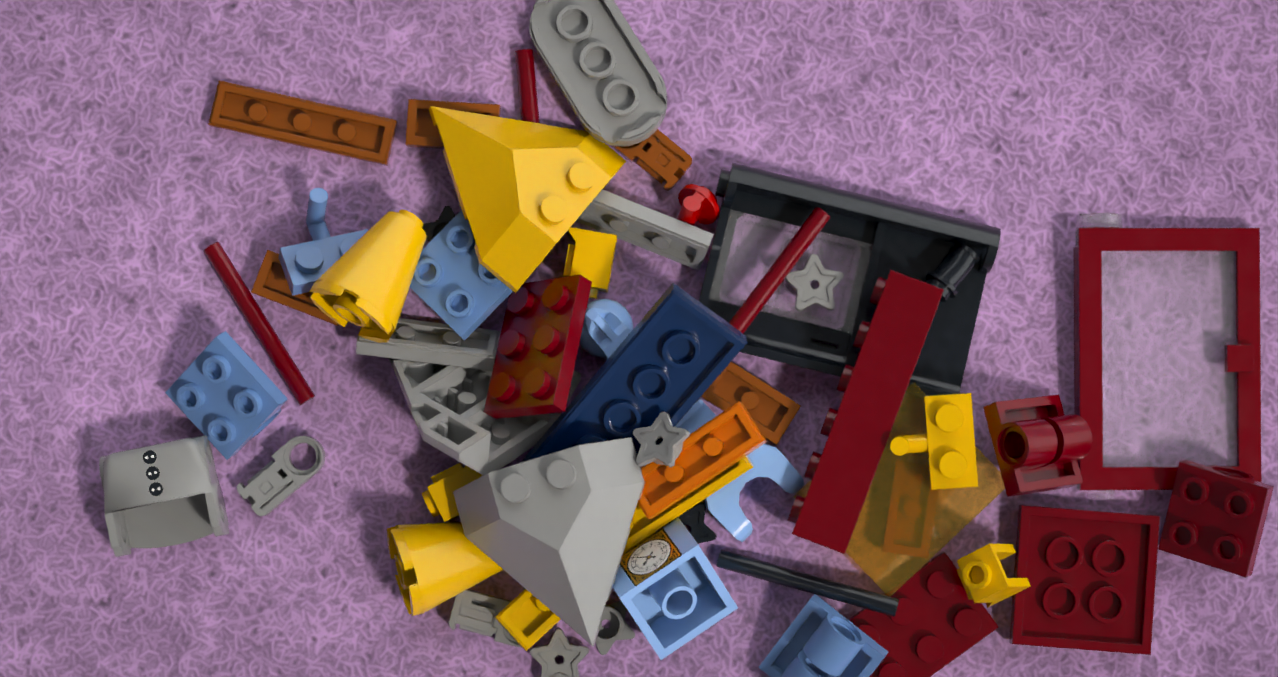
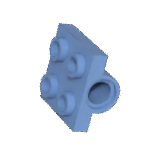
M461 210L423 248L410 288L465 341L513 291L479 263L474 248L476 242L468 219L465 220Z
M226 331L216 336L165 392L202 434L208 437V440L226 460L236 455L249 440L270 424L282 411L280 407L288 400Z
M814 594L758 668L770 677H870L888 654V651Z

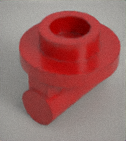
M695 184L685 185L680 190L678 200L681 209L678 220L693 226L697 221L708 225L712 224L719 217L720 209L716 196L711 190Z

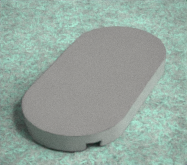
M536 0L529 25L533 46L584 129L598 141L612 146L634 145L646 140L655 133L666 114L667 92L665 83L615 1Z

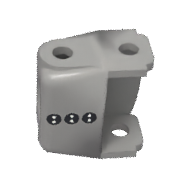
M206 435L135 448L100 457L99 470L104 492L105 519L111 549L113 548L116 557L130 555L131 548L168 547L191 542L213 533L216 537L229 534V523L223 492L217 477L211 445Z

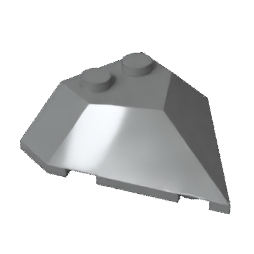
M389 358L422 440L482 475L500 470L534 447L562 413L495 419L483 412L492 371ZM575 370L573 371L567 403L580 382L581 373Z
M631 437L574 446L487 473L453 491L465 537L592 646L595 645L600 629L598 628L606 601L609 600L631 530L630 525L637 502L641 498L645 485L641 467L636 462L637 453Z

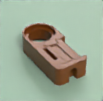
M658 129L649 138L640 143L630 146H612L631 163L637 158V165L659 183L666 182L663 189L667 191L677 184L692 164L691 156Z

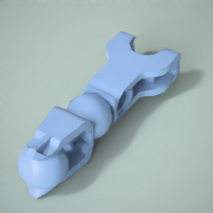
M599 299L587 304L579 344L591 355L602 358L606 357L608 360L633 330L632 317L627 309L617 301ZM699 398L675 427L686 429L691 434L715 418L716 415ZM763 444L747 455L754 465L753 468L704 499L708 511L741 542H744L753 530L752 523L746 518L739 506V494L746 482L756 477H768L776 482L785 492L791 494L798 492L805 485L802 476L776 447L769 444Z

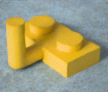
M971 393L924 396L927 434L895 436L890 443L892 453L902 456L908 453L928 452L931 490L978 487Z

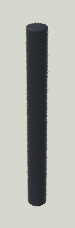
M721 549L717 560V567L893 617H895L900 599L723 549Z

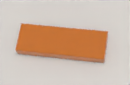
M738 401L691 433L683 441L682 451L675 460L673 467L659 465L654 462L641 467L645 485L641 498L637 503L647 519H653L767 442L743 403Z

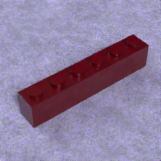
M893 270L890 271L888 279L878 277L869 303L877 305L871 323L863 320L861 322L853 347L861 349L855 367L848 364L845 365L836 389L844 393L838 410L833 408L828 410L820 434L828 436L822 454L813 451L804 474V478L812 480L806 497L796 496L787 520L795 524L792 532L793 535L842 554L846 553L944 289Z

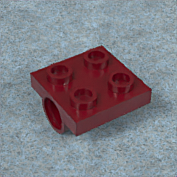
M1059 394L998 401L983 407L1007 497L1070 488L1083 483L1078 460L1083 459L1091 449V429L1081 416L1064 414Z
M1189 460L1180 461L1158 550L1245 578L1251 576L1274 486L1255 481L1251 474L1238 469L1219 465L1205 466Z

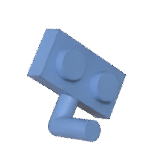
M314 188L309 194L306 224L313 241L281 247L279 250V260L292 296L309 292L314 282L368 231V229L331 237L325 222L328 193L322 188Z

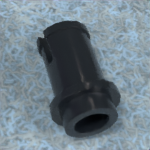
M957 242L953 250L935 272L929 271L926 274V283L944 289L941 302H946L949 297L955 298L958 294L956 288L974 265L978 264L980 258L970 247Z

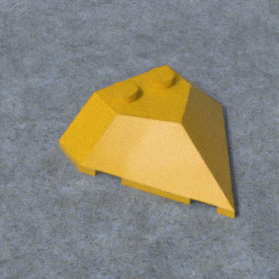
M434 106L429 108L434 126L437 125L444 145L443 154L465 220L468 219L476 242L474 248L479 263L515 293L626 163V160L607 144L598 141L587 131Z

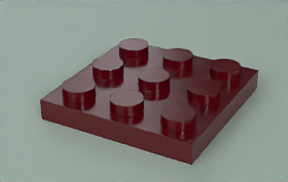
M1019 505L1014 578H1027L1031 587L1014 594L1012 597L1009 643L1151 655L1160 516Z

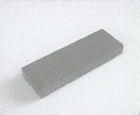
M603 189L576 220V222L601 232L617 235L618 239L696 270H700L714 235Z
M399 318L395 332L388 342L378 343L358 335L356 354L492 371L500 339V331L477 328L464 341L448 324Z

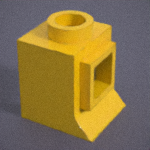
M570 227L567 232L575 242V245H568L563 277L582 275L592 282L589 298L597 299L598 291L608 293L617 235Z
M458 463L432 476L433 484L427 486L428 490L421 493L432 516L436 517L441 514L444 522L459 516L453 491L483 475L466 465L464 467L462 463Z
M989 543L957 560L960 567L957 569V572L969 599H973L975 603H986L988 608L1031 587L1027 578H1007L1000 560L1016 553L1013 544Z

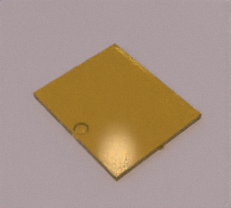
M915 382L906 390L846 553L890 597L1005 490L1000 471L976 446L978 487L931 490L928 452L908 453L902 456L892 453L890 443L895 436L927 434L924 396L927 395ZM812 480L793 497L796 498L797 495L806 497Z

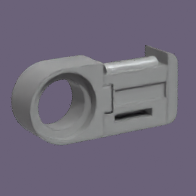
M309 436L292 438L272 455L275 462L273 460L257 472L247 481V486L243 483L237 485L238 493L243 499H247L251 503V508L257 515L266 516L322 469L325 462V451L319 441ZM301 443L311 445L316 451V462L308 470L296 468L291 461L292 450Z
M469 589L456 595L449 619V627L452 630L456 628V624H460L459 629L489 637L496 634L494 641L521 647L494 618L511 602L510 600Z

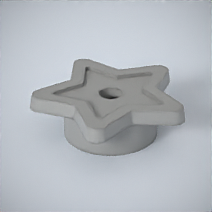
M811 254L803 270L790 272L785 278L796 292L795 309L802 311L811 305L817 304L830 311L834 310L833 289L844 278V274L840 271L826 270L818 256ZM811 281H817L819 287L817 289L811 288Z
M661 412L651 426L634 429L633 435L641 444L636 458L638 466L642 467L654 462L659 465L673 467L675 460L682 451L683 441L690 436V432L683 428L673 427L670 416L666 412ZM659 438H663V442L660 445H656V441Z
M622 601L610 605L605 604L598 627L600 629L595 641L601 655H606L616 640H627L635 637V633L624 620L627 609ZM603 620L610 621L611 625L609 628L602 627Z
M557 628L548 645L533 647L529 650V653L542 665L541 677H579L578 664L589 653V648L587 646L570 644L563 630ZM556 656H563L564 662L557 664L555 662Z

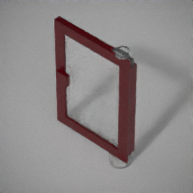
M1077 214L1075 229L1076 247H1073L1074 414L1081 416L1088 423L1092 433V445L1089 453L1083 459L1078 460L1083 483L1077 485V490H1087V499L1091 500L1115 499V490H1173L1178 465L1183 460H1189L1205 466L1219 465L1238 469L1251 474L1255 481L1261 482L1260 228H1123L1122 214Z

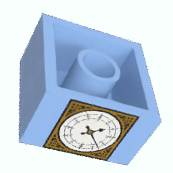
M679 518L622 555L613 589L660 660L738 609L704 552Z

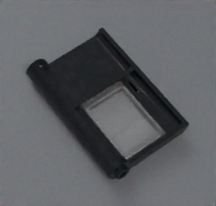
M733 162L730 171L721 169L715 196L722 197L723 201L698 300L700 303L729 323L815 207L824 210L831 218L790 272L803 270L809 256L816 254L826 270L840 271L844 274V278L833 289L835 309L832 311L817 304L811 305L802 311H797L795 309V289L784 279L744 332L748 343L742 348L741 353L841 377L846 364L855 367L861 349L853 347L862 320L871 323L877 305L871 304L869 301L878 277L888 279L890 271L893 270L926 283V274L929 271L935 272L953 250L954 245L957 242H961L970 247L979 256L980 260L956 288L958 292L956 297H949L946 302H939L906 390L908 394L921 397L960 394L986 275L992 269L999 247L1000 228ZM813 280L810 286L813 289H817L819 283Z

